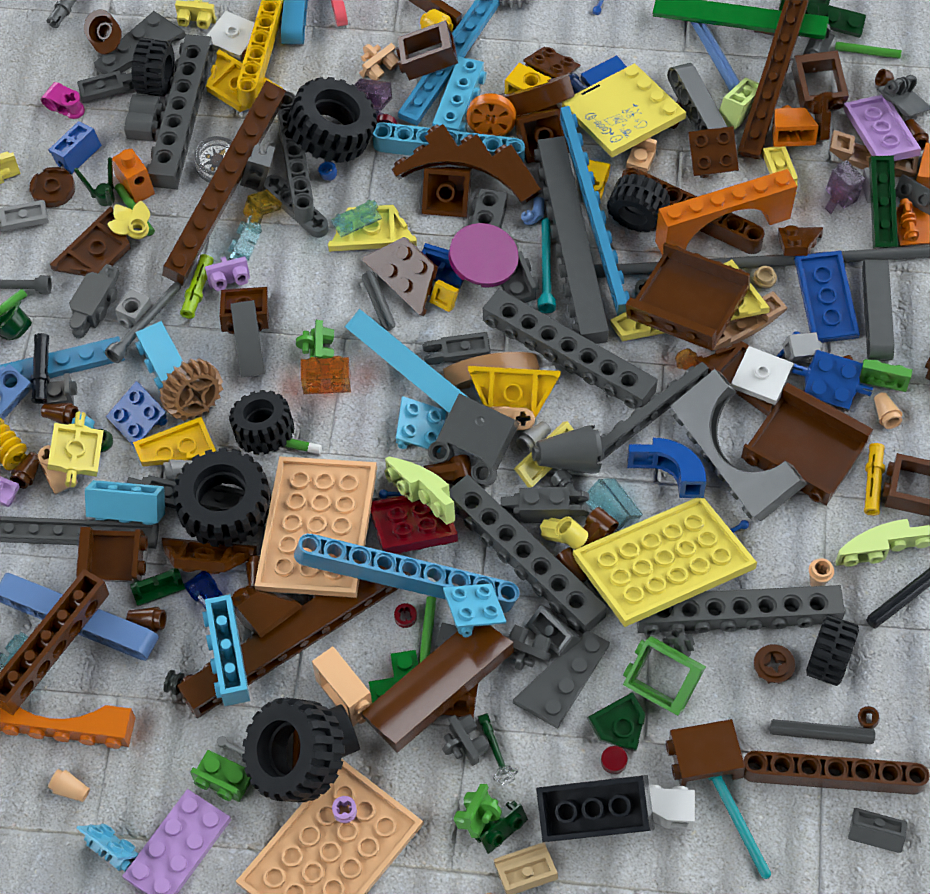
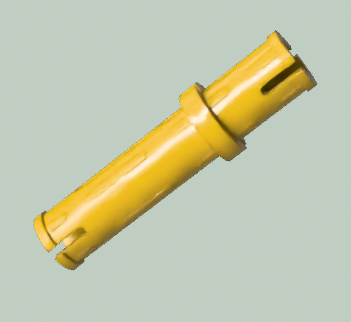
M881 443L869 445L868 463L865 465L867 483L864 513L870 516L880 514L882 474L885 472V465L883 464L885 447Z

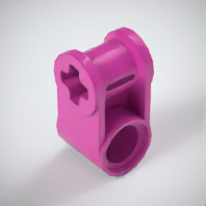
M53 82L40 98L46 108L70 119H78L85 112L83 104L80 103L79 93L76 90L63 86L59 82Z

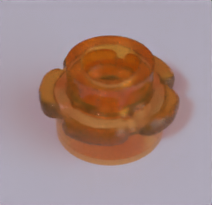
M689 348L680 351L675 357L677 368L687 370L691 366L695 367L697 364L695 359L698 357L696 352Z

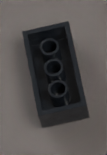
M648 775L536 787L542 843L645 832L655 829Z

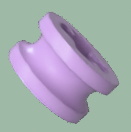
M341 796L333 802L332 811L334 818L338 822L349 823L354 820L357 815V808L352 798ZM342 805L343 807H346L347 805H350V813L347 814L346 812H343L342 814H339V806Z

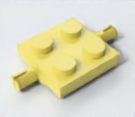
M80 411L75 413L74 424L54 423L47 469L67 473L65 482L67 487H69L70 479H72L71 487L76 486L77 475L97 477L104 430L91 429L85 426L86 414L82 412L81 420H79Z

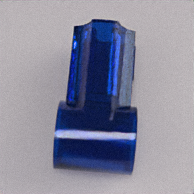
M207 571L199 572L184 583V587L196 602L199 601L205 609V599L224 596L217 588L218 586L213 577Z

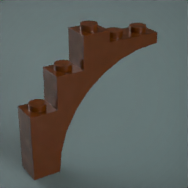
M437 124L427 131L428 134L424 136L429 144L417 147L413 151L414 154L407 159L406 157L399 159L394 163L395 167L392 168L398 180L413 172L435 166L452 165L472 168L499 180L514 193L522 205L542 193L512 144L500 146L494 151L495 155L491 156L478 134L474 136L472 134L461 140V145L458 146L444 124L441 126Z

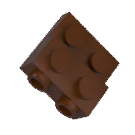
M268 287L221 290L219 315L221 331L234 334L231 303L251 300L255 301L259 332L262 329H269Z

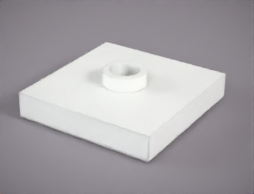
M225 11L207 36L212 37L214 50L218 51L220 49L231 57L242 60V53L248 47L254 22Z
M748 346L731 385L737 391L776 405L794 363Z

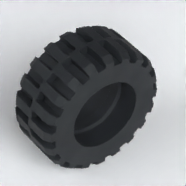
M320 77L306 82L298 89L288 113L287 124L294 142L297 145L300 144L304 152L311 153L312 157L316 159L318 157L322 158L325 162L335 161V163H342L344 160L346 162L354 160L366 150L377 125V114L375 109H373L374 106L371 100H368L367 95L363 91L360 92L357 86L349 85L342 79L335 80L334 77H328L327 79ZM321 115L333 117L343 125L332 123Z
M219 448V451L212 452V449L207 450L205 455L199 456L197 454L194 456L192 463H185L181 468L183 474H177L175 479L176 485L173 487V502L182 527L186 529V532L191 537H196L198 542L206 544L208 541L213 547H219L220 544L230 547L233 546V542L239 541L241 544L247 541L246 537L249 535L254 537L259 532L258 526L263 527L267 521L266 515H268L271 493L262 466L258 462H254L253 457L249 454L242 456L240 450L232 449V452H229L227 448ZM233 484L245 491L242 500L228 510L211 511L200 505L203 495L217 485Z
M288 697L274 699L261 708L262 712H256L252 718L253 723L249 724L245 731L248 734L246 739H243L242 746L245 747V753L242 754V760L246 763V768H244L246 775L252 778L250 782L253 787L259 789L258 791L261 795L271 800L307 802L318 799L321 796L320 794H325L331 788L329 784L335 783L339 776L337 774L338 769H342L344 761H341L342 754H345V746L342 745V739H344L343 732L338 729L340 724L337 718L332 716L331 710L326 706H322L319 702ZM296 729L300 738L301 749L298 762L291 771L287 763L286 748L291 734Z

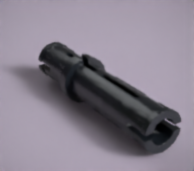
M45 333L34 335L33 374L30 376V382L32 383L31 401L35 404L47 403V385L50 382V376L48 375L50 337Z

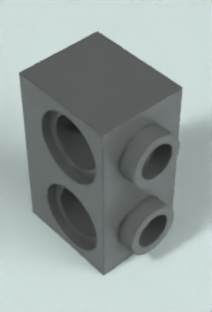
M480 188L478 197H474L472 210L475 212L474 216H469L468 225L485 223L502 229L507 208V193Z

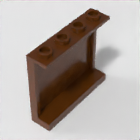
M664 243V254L637 297L635 299L630 297L626 303L627 318L713 351L750 289V274L742 269L727 266L720 261L703 257L698 253L689 252L679 246Z
M787 382L782 390L780 399L749 444L745 443L743 446L741 458L747 464L757 466L764 471L775 468L784 461H787L795 467L807 483L800 491L808 495L813 501L821 502L827 506L868 444L873 429Z

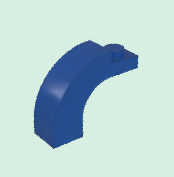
M654 437L652 445L629 444L627 468L663 470L675 478L678 484L679 498H704L706 488L705 469L698 456L689 448L672 440Z

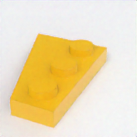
M202 417L133 442L142 467L163 465L164 462H169V459L192 460L197 454L199 456L205 455V451L211 449L212 452H216Z

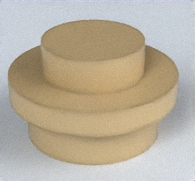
M762 266L754 272L753 281L758 287L767 289L775 285L777 275L773 268Z

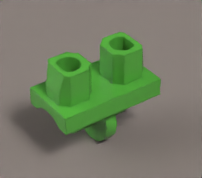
M316 319L315 328L311 329L310 332L303 331V335L296 338V346L302 349L303 354H309L310 349L309 368L316 369L319 363L331 364L334 358V349L323 347V343L332 344L334 329L323 327V320Z
M480 784L476 792H467L464 796V806L467 811H457L454 816L457 828L468 830L471 838H479L485 824H488L489 821L499 820L502 814V810L498 806V800L491 798L488 794L489 787L487 784Z

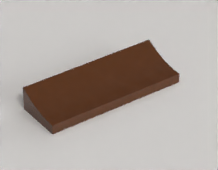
M491 625L474 626L469 637H463L457 631L362 712V717L398 753L513 653L514 642L502 635Z

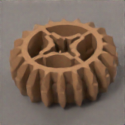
M190 358L188 363L181 361L180 367H174L172 373H166L168 378L161 381L163 387L159 389L161 393L159 398L164 409L172 417L182 419L183 421L187 419L194 420L195 416L202 417L203 412L209 413V408L216 406L215 400L221 398L219 393L224 390L221 385L223 380L219 371L210 362L200 358L196 361Z

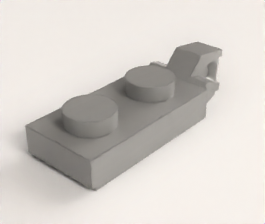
M44 200L0 208V232L49 223Z

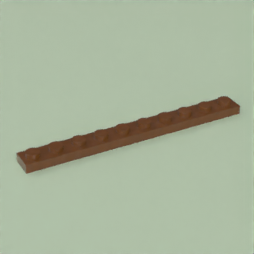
M785 0L739 145L738 155L760 160L809 0Z

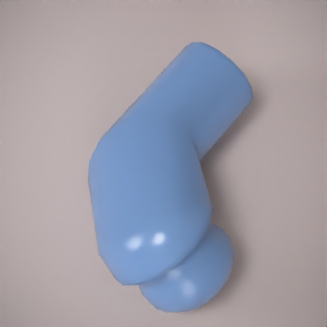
M542 197L533 199L532 211L527 210V213L524 211L521 214L524 224L534 225L544 217L545 201Z

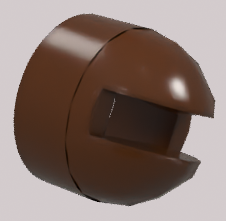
M880 69L876 74L875 84L880 87L885 86L888 81L894 79L893 73L886 69Z
M863 707L858 712V721L863 728L874 729L880 721L879 713L874 707ZM867 714H872V723H867Z

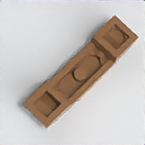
M836 130L832 132L830 151L834 155L857 168L864 170V168L869 167V157L872 155L866 146L855 143V136ZM919 156L894 161L895 177H901L902 174L908 177H915Z
M774 291L766 294L762 298L769 306V313L730 320L713 350L729 347L752 336L782 315L788 307Z
M501 352L481 355L457 362L444 368L443 374L445 379L460 390L470 388V383H473L468 366L539 370V364L534 353Z

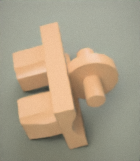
M390 43L381 50L378 44L374 47L370 44L363 47L364 55L361 56L362 61L365 63L362 65L363 70L359 74L363 78L368 76L376 83L385 74L380 68L381 64H384L390 71L398 66V61L400 60L394 53L396 47Z

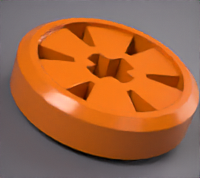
M493 93L482 94L470 102L466 119L469 127L475 133L505 136L515 125L516 110L510 100L504 96Z

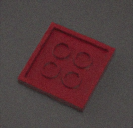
M404 495L372 502L370 515L382 551L399 554L458 542V534L454 523L446 525L420 499L411 502Z

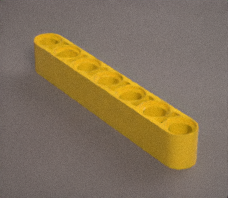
M261 0L237 80L238 102L242 106H252L261 91L282 18L284 0Z

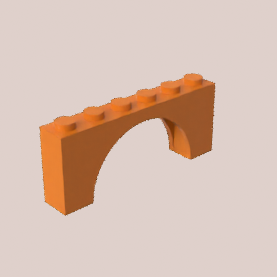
M785 169L660 208L658 211L655 242L662 256L664 254V243L676 245L686 250L692 237L705 225L725 214L743 209L761 210L769 225L791 218L797 185L789 170Z

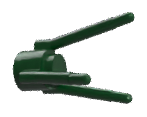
M111 157L108 158L107 164L108 183H101L96 189L92 188L78 168H74V172L88 189L91 197L96 198L99 205L105 207L112 206L115 201Z

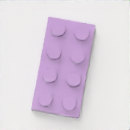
M882 95L844 103V112L872 156H894V161L920 156L921 148L893 104L885 100Z
M187 789L123 874V879L145 894H178L228 826L231 817Z

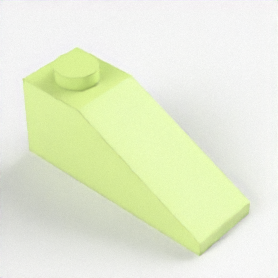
M745 77L723 97L719 112L728 127L734 126L736 130L744 122L751 110L759 85L758 82Z

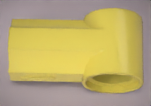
M569 516L562 519H544L540 525L541 536L544 539L568 544L572 549H578L583 546L588 538V532Z

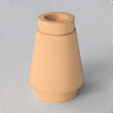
M887 393L877 394L874 397L879 423L886 429L899 426L902 422V412Z
M816 559L809 565L811 586H825L834 575V567L827 559Z
M57 769L48 785V788L53 790V794L79 800L82 803L90 791L89 787L66 769L64 771Z

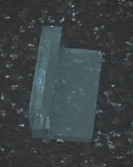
M598 479L587 492L589 493L588 502L594 509L601 507L619 522L615 532L619 531L629 519H638L643 515L616 479Z

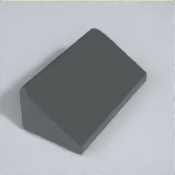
M540 605L526 624L535 634L538 633L550 638V649L560 657L582 639L555 612Z
M854 808L848 839L901 853L906 840L907 821Z

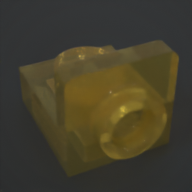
M267 189L248 195L243 214L257 226L261 224L263 215L280 210L282 202Z

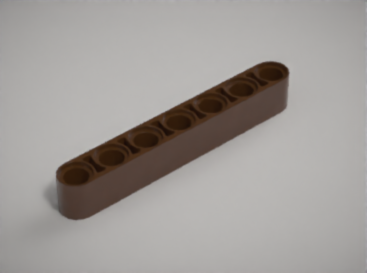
M634 167L627 168L622 173V177L627 174L643 175L660 183L670 196L669 205L697 197ZM732 212L711 221L699 230L748 254H757L761 251L765 235L764 229L761 226Z
M750 751L743 760L745 764L743 778L754 783L915 795L923 791L930 777L926 766L913 762L768 751ZM756 763L760 766L761 769L756 771L749 768L748 764ZM783 765L787 772H779L775 769V766ZM809 767L813 770L814 774H805L801 768ZM836 769L841 776H832L828 770ZM863 771L867 778H859L855 772ZM882 773L891 774L894 780H886ZM909 775L918 776L921 783L913 782Z

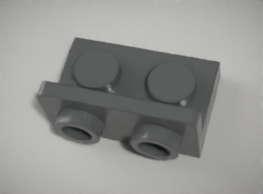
M519 251L515 272L508 281L501 284L504 292L526 303L536 300V290H539V284L536 276L532 277L530 273L531 264L529 259L524 258L522 251Z

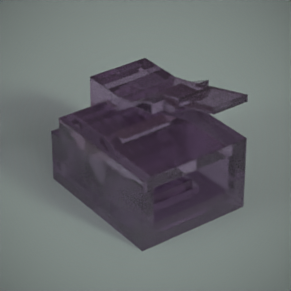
M360 78L354 85L357 86L360 92L363 91L367 95L368 100H371L377 116L384 114L380 111L392 99L391 82Z
M848 160L832 169L825 190L831 195V198L825 209L830 214H832L838 203L844 209L857 202L866 178L859 171H856L857 169Z

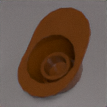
M98 9L91 12L85 19L84 34L94 49L104 55L113 52L120 44L122 38L121 28L113 16L106 10Z

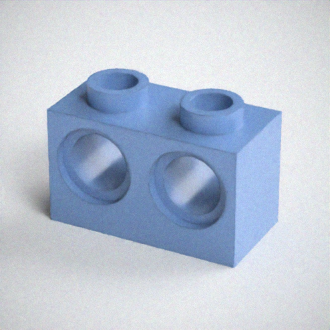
M10 364L0 368V418L3 420L32 390V383ZM17 378V384L14 387H6L8 379Z

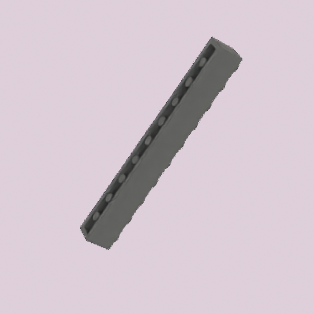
M565 136L538 140L537 149H534V158L536 163H540V168H538L539 181H544L545 187H542L544 201L548 200L549 206H546L548 220L552 219L553 225H550L552 239L557 241L555 254L556 258H560L562 263L559 264L560 277L565 278L566 284H563L565 298L569 297L570 300L568 314L570 318H574L575 324H572V330L596 344L608 342L609 329Z

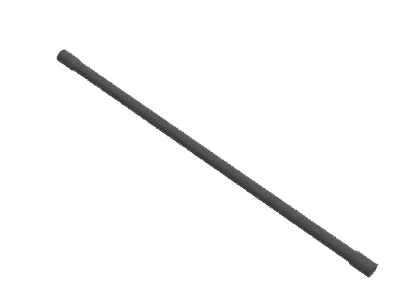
M930 246L842 251L844 262H859L864 259L930 257ZM784 254L711 259L720 261L723 264L733 260L739 269L795 265V256H784ZM658 262L616 264L618 271H622L623 275L651 274ZM594 264L596 277L606 278L602 264Z

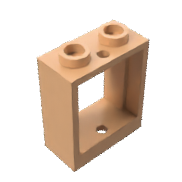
M332 646L312 661L316 681L336 706L343 705L352 726L357 723L362 724L366 721L362 717V712L372 704L371 693Z

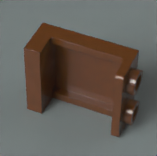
M80 527L76 577L85 569L105 582L141 581L142 576L146 574V561H143V552L148 549V537L145 536L141 529H135V531L93 530L91 527Z
M732 719L670 730L669 740L665 741L668 756H673L672 774L674 780H679L680 786L686 787L689 781L731 774L733 780L743 778L745 764Z

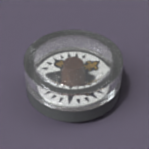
M213 136L204 139L195 150V169L198 175L206 182L210 183L232 143L230 139Z

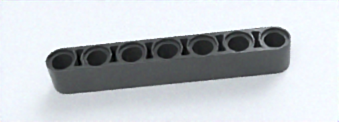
M286 91L284 102L277 113L293 215L297 222L303 223L314 218L313 195L306 154L301 149L302 146L294 142L293 136L290 135L288 130L287 117L295 95L292 92Z

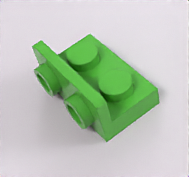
M863 360L859 376L861 383L903 392L907 391L913 369L905 368L901 365L881 363L878 360Z
M207 750L197 769L193 767L190 771L194 780L193 783L204 790L211 788L217 791V795L226 801L233 799L240 802L252 779L247 777L245 767L210 750Z

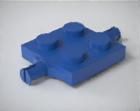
M815 350L812 362L808 368L796 363L792 367L795 369H792L791 373L805 377L804 392L826 404L845 410H850L856 393L870 397L872 394L870 391H873V387L860 384L859 376L863 363L824 351Z

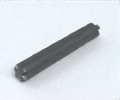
M772 719L770 723V734L864 744H873L875 741V730L872 728Z

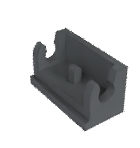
M259 144L254 146L251 158H248L240 186L262 192L275 147L268 146L266 154L260 155L258 153Z

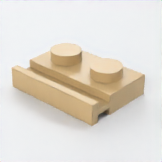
M545 842L494 859L495 868L498 871L506 894H517L558 880L557 870Z

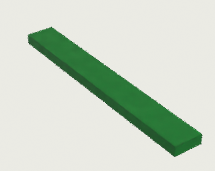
M655 0L652 14L653 17L775 33L782 10L706 0ZM805 14L798 36L825 40L829 17Z

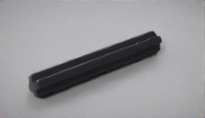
M930 568L869 614L866 619L867 623L874 629L879 627L930 587Z

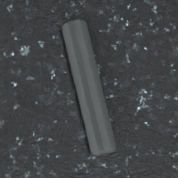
M366 271V273L362 274V280L381 326L385 330L390 331L395 328L396 323L375 273Z

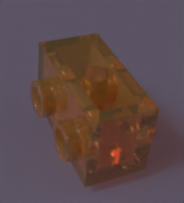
M334 356L332 358L311 357L301 359L303 395L351 392L349 357Z

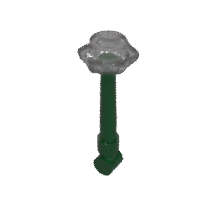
M488 713L477 716L478 722L482 726L483 733L487 737L499 766L493 775V780L498 781L502 785L513 782L518 769L505 765L494 736L493 727L490 724Z

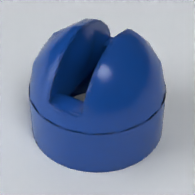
M323 162L318 167V172L323 180L332 181L336 178L337 168L333 162Z

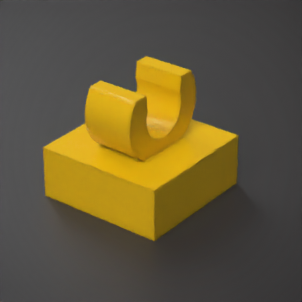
M438 280L434 284L430 303L450 312L454 309L459 289Z

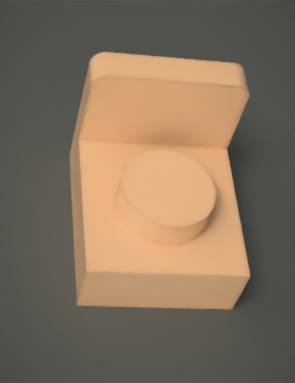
M648 138L633 146L626 162V168L634 167L648 173L656 154L657 141Z

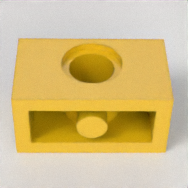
M518 63L505 79V94L547 83V80L552 78L535 71L529 66Z

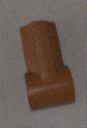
M464 454L456 455L445 463L423 466L442 478L447 484L453 483L455 485L467 474L472 478L471 460L468 455Z
M596 507L585 521L586 525L583 528L588 532V538L583 546L613 534L618 528L619 522L601 507Z

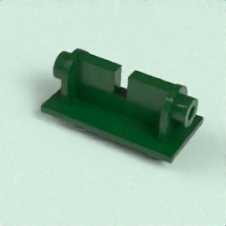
M172 568L166 572L130 584L137 607L185 590L178 568Z
M515 801L507 802L501 808L502 814L498 822L495 824L493 821H489L488 824H485L480 837L475 838L478 843L482 842L487 854L499 847L504 840L528 821L521 803L517 804Z

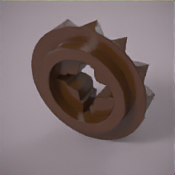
M766 645L759 649L754 657V670H756L759 678L766 680L768 684H781L789 680L793 675L795 659L792 653L781 645ZM771 656L775 663L782 664L778 666L777 673L773 667L767 666L770 665Z

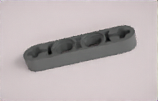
M279 175L268 176L264 183L266 194L295 220L292 203L283 201L285 197L290 196L289 183ZM315 207L314 223L318 226L322 225V228H314L312 220L303 223L297 222L311 236L316 238L325 236L329 230L328 220Z

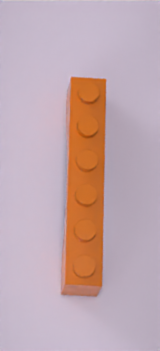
M109 705L79 717L66 719L34 715L20 707L14 715H11L0 708V731L12 736L22 733L36 739H43L46 736L54 737L55 740L60 742L77 740L85 745L92 746L95 743L105 744L109 748L119 749L121 746L129 747L136 717L131 708Z

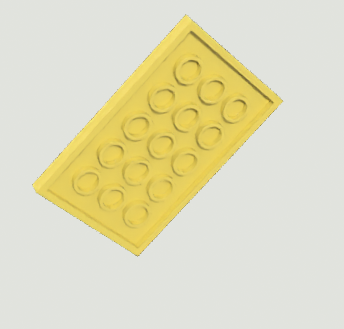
M694 498L573 550V556L577 564L624 627L756 569L757 565L756 560L705 498Z

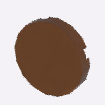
M48 167L43 169V172L40 174L37 173L33 176L30 182V193L34 201L44 200L47 208L59 207L72 199L75 193V182L67 170L59 167Z

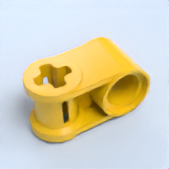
M589 160L588 171L593 172L595 179L593 188L594 191L599 192L601 200L605 184L608 181L611 164Z

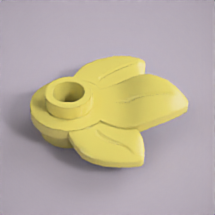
M139 201L132 210L115 204L113 212L115 220L108 223L110 230L118 235H128L133 239H143L149 232L147 222L150 218V211L145 203Z

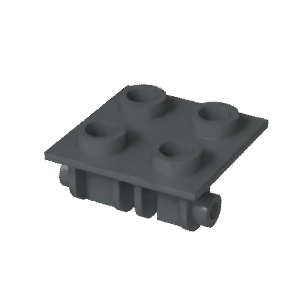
M914 75L890 80L885 86L877 88L883 98L897 106L899 112L909 117L930 111V105L913 92L917 84V78Z

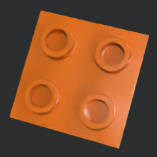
M904 198L900 200V204L896 207L899 245L930 244V215L914 207L909 199Z

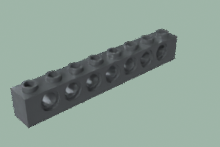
M186 34L184 43H180V57L175 61V76H172L170 79V94L167 93L165 98L166 109L161 112V127L156 130V145L152 146L151 149L152 160L146 167L153 187L178 190L214 53L211 36Z
M499 288L482 308L483 321L489 327L497 328L508 338L516 339L523 343L527 349L535 350L542 354L546 360L561 365L567 372L575 373L583 378L586 383L595 385L607 395L620 399L629 408L636 409L645 406L657 390V378Z
M468 474L449 489L450 498L454 501L455 515L458 514L463 519V523L470 531L475 530L480 535L481 541L487 547L491 546L503 563H509L521 580L524 581L526 579L532 585L531 587L536 595L544 597L555 613H561L574 631L579 630L582 634L587 630L591 631L606 617L607 606ZM470 504H474V505H476L477 507L471 509V508H468L467 506L470 505ZM488 520L495 522L491 525L484 524ZM502 537H510L511 540H510V541H503V540H501V538H502ZM526 553L529 556L526 558H521L518 556V554ZM541 569L545 570L546 573L540 575L535 573V571ZM555 586L563 587L564 590L558 592L553 590L552 588ZM573 603H579L580 605H582V607L576 609L572 608L570 605Z
M841 585L705 591L660 611L666 613L669 616L667 618H661L656 613L638 621L637 631L645 635H656L659 632H669L677 628L698 633H705L716 629L729 632L736 628H747L748 630H758L762 627L783 629L787 626L808 628L812 625L822 624L823 619L828 614L843 619L845 609ZM811 605H817L822 610H814L811 608ZM791 606L795 608L796 611L790 612L786 610L785 607ZM765 607L771 612L763 613L759 608ZM734 609H742L745 614H737ZM716 610L719 612V615H711L708 611ZM690 611L694 616L687 617L683 612Z

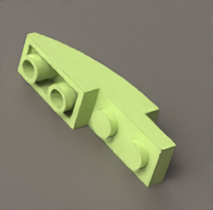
M394 457L385 458V477L389 483H393L398 488L401 495H405L411 502L420 499L446 525L455 521L454 501L450 498L449 484L433 472L417 464Z
M903 519L871 528L853 538L839 550L835 561L836 566L844 565L851 567L862 562L875 564L886 560L889 550L901 551L908 547L926 548L930 546V525L910 527L908 519Z

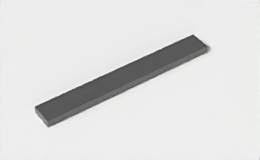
M0 516V542L79 545L80 527H91L93 530L135 531V529H141L145 536L148 537V548L156 549L159 524L145 525L142 522L122 523L106 520Z

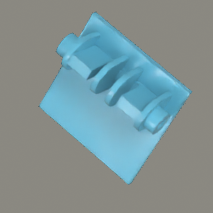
M402 396L395 438L398 447L406 449L408 445L412 444L429 449V446L437 440L445 423L446 410Z
M492 584L443 588L455 625L458 628V633L463 637H469L474 626L506 623Z
M90 824L76 827L85 835L84 841L87 842L86 846L98 853L100 857L105 855L104 859L107 862L110 861L109 863L118 871L123 870L126 872L132 864L130 859L138 856V853L134 851L135 846L125 839L120 840L114 835L115 831L106 824Z

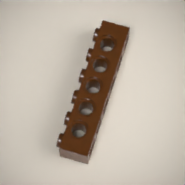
M83 569L0 672V708L11 715L15 714L110 595L105 581Z

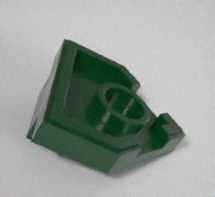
M631 692L588 716L587 720L599 741L631 751H637L646 714L634 693Z

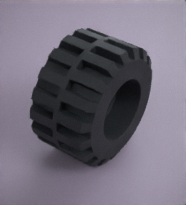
M141 38L134 50L131 68L135 92L163 97L168 93L170 79L174 75L175 66L171 42Z
M627 174L620 177L616 182L607 202V209L609 215L613 216L612 218L627 227V229L637 232L655 231L657 228L658 211L660 208L669 206L670 196L667 194V190L662 188V185L653 179L643 175Z
M260 390L257 393L255 391L250 392V395H244L240 401H236L234 407L230 410L229 421L236 443H238L241 449L244 448L247 453L253 451V454L259 455L260 453L269 454L270 451H278L280 446L284 447L287 444L286 441L291 440L293 437L292 433H294L295 428L286 399H283L281 394H275V391L270 390L266 392L265 390Z
M829 614L823 619L806 668L807 676L834 686H838L842 682L859 633L858 624Z

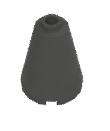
M587 425L539 440L532 447V459L537 461L538 466L597 474L602 466V463L597 464L598 456H602V443L599 431L593 430L595 425Z

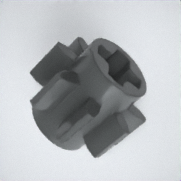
M683 629L670 630L666 633V638H663V643L688 657L691 655V651H694L693 645L695 643L691 633L686 635Z

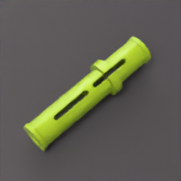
M202 254L199 257L200 259L190 287L185 291V301L180 310V315L184 318L193 319L198 303L203 299L202 292L207 281L205 266L212 265L214 262L210 255Z

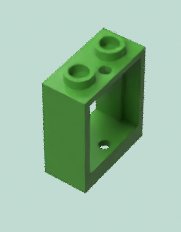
M652 636L646 639V641L641 640L635 650V654L638 656L634 664L630 662L624 671L623 676L626 679L623 685L673 714L680 715L684 711L706 666ZM653 648L690 668L675 699L637 679Z

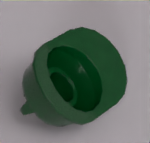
M21 300L17 301L8 312L0 317V337L6 340L20 338L32 324L31 319L19 307Z

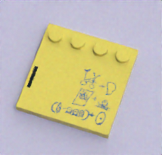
M635 63L562 102V107L570 106L571 113L576 114L578 124L612 158L686 119V111Z

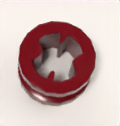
M409 603L398 605L394 611L396 624L402 628L413 626L417 620L415 607ZM402 611L404 613L409 611L411 619L407 620L405 618V621H402L400 613Z

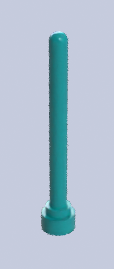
M548 218L542 220V294L537 300V309L544 314L553 313L556 310V299L551 294V221Z
M722 776L708 778L709 781L713 782L761 877L769 879L771 871Z

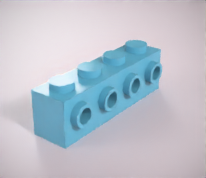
M458 56V64L454 66L432 126L444 124L447 130L467 131L468 123L466 116L468 106L474 98L480 95V85H484L487 72L484 71V62Z
M231 595L205 599L207 611L202 612L205 627L210 628V635H206L209 651L213 650L214 658L210 659L213 674L218 676V682L214 683L217 698H222L224 706L249 702V689Z

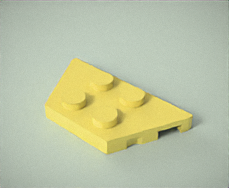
M394 205L348 207L343 215V220L336 228L334 238L328 243L329 252L379 249L402 237L408 238L417 246V239L408 230L404 219L399 217V212Z

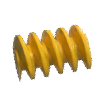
M0 418V463L6 470L10 471L27 457L25 454L27 446L21 443V439L16 437L15 432L11 431L9 425L5 424L4 420Z

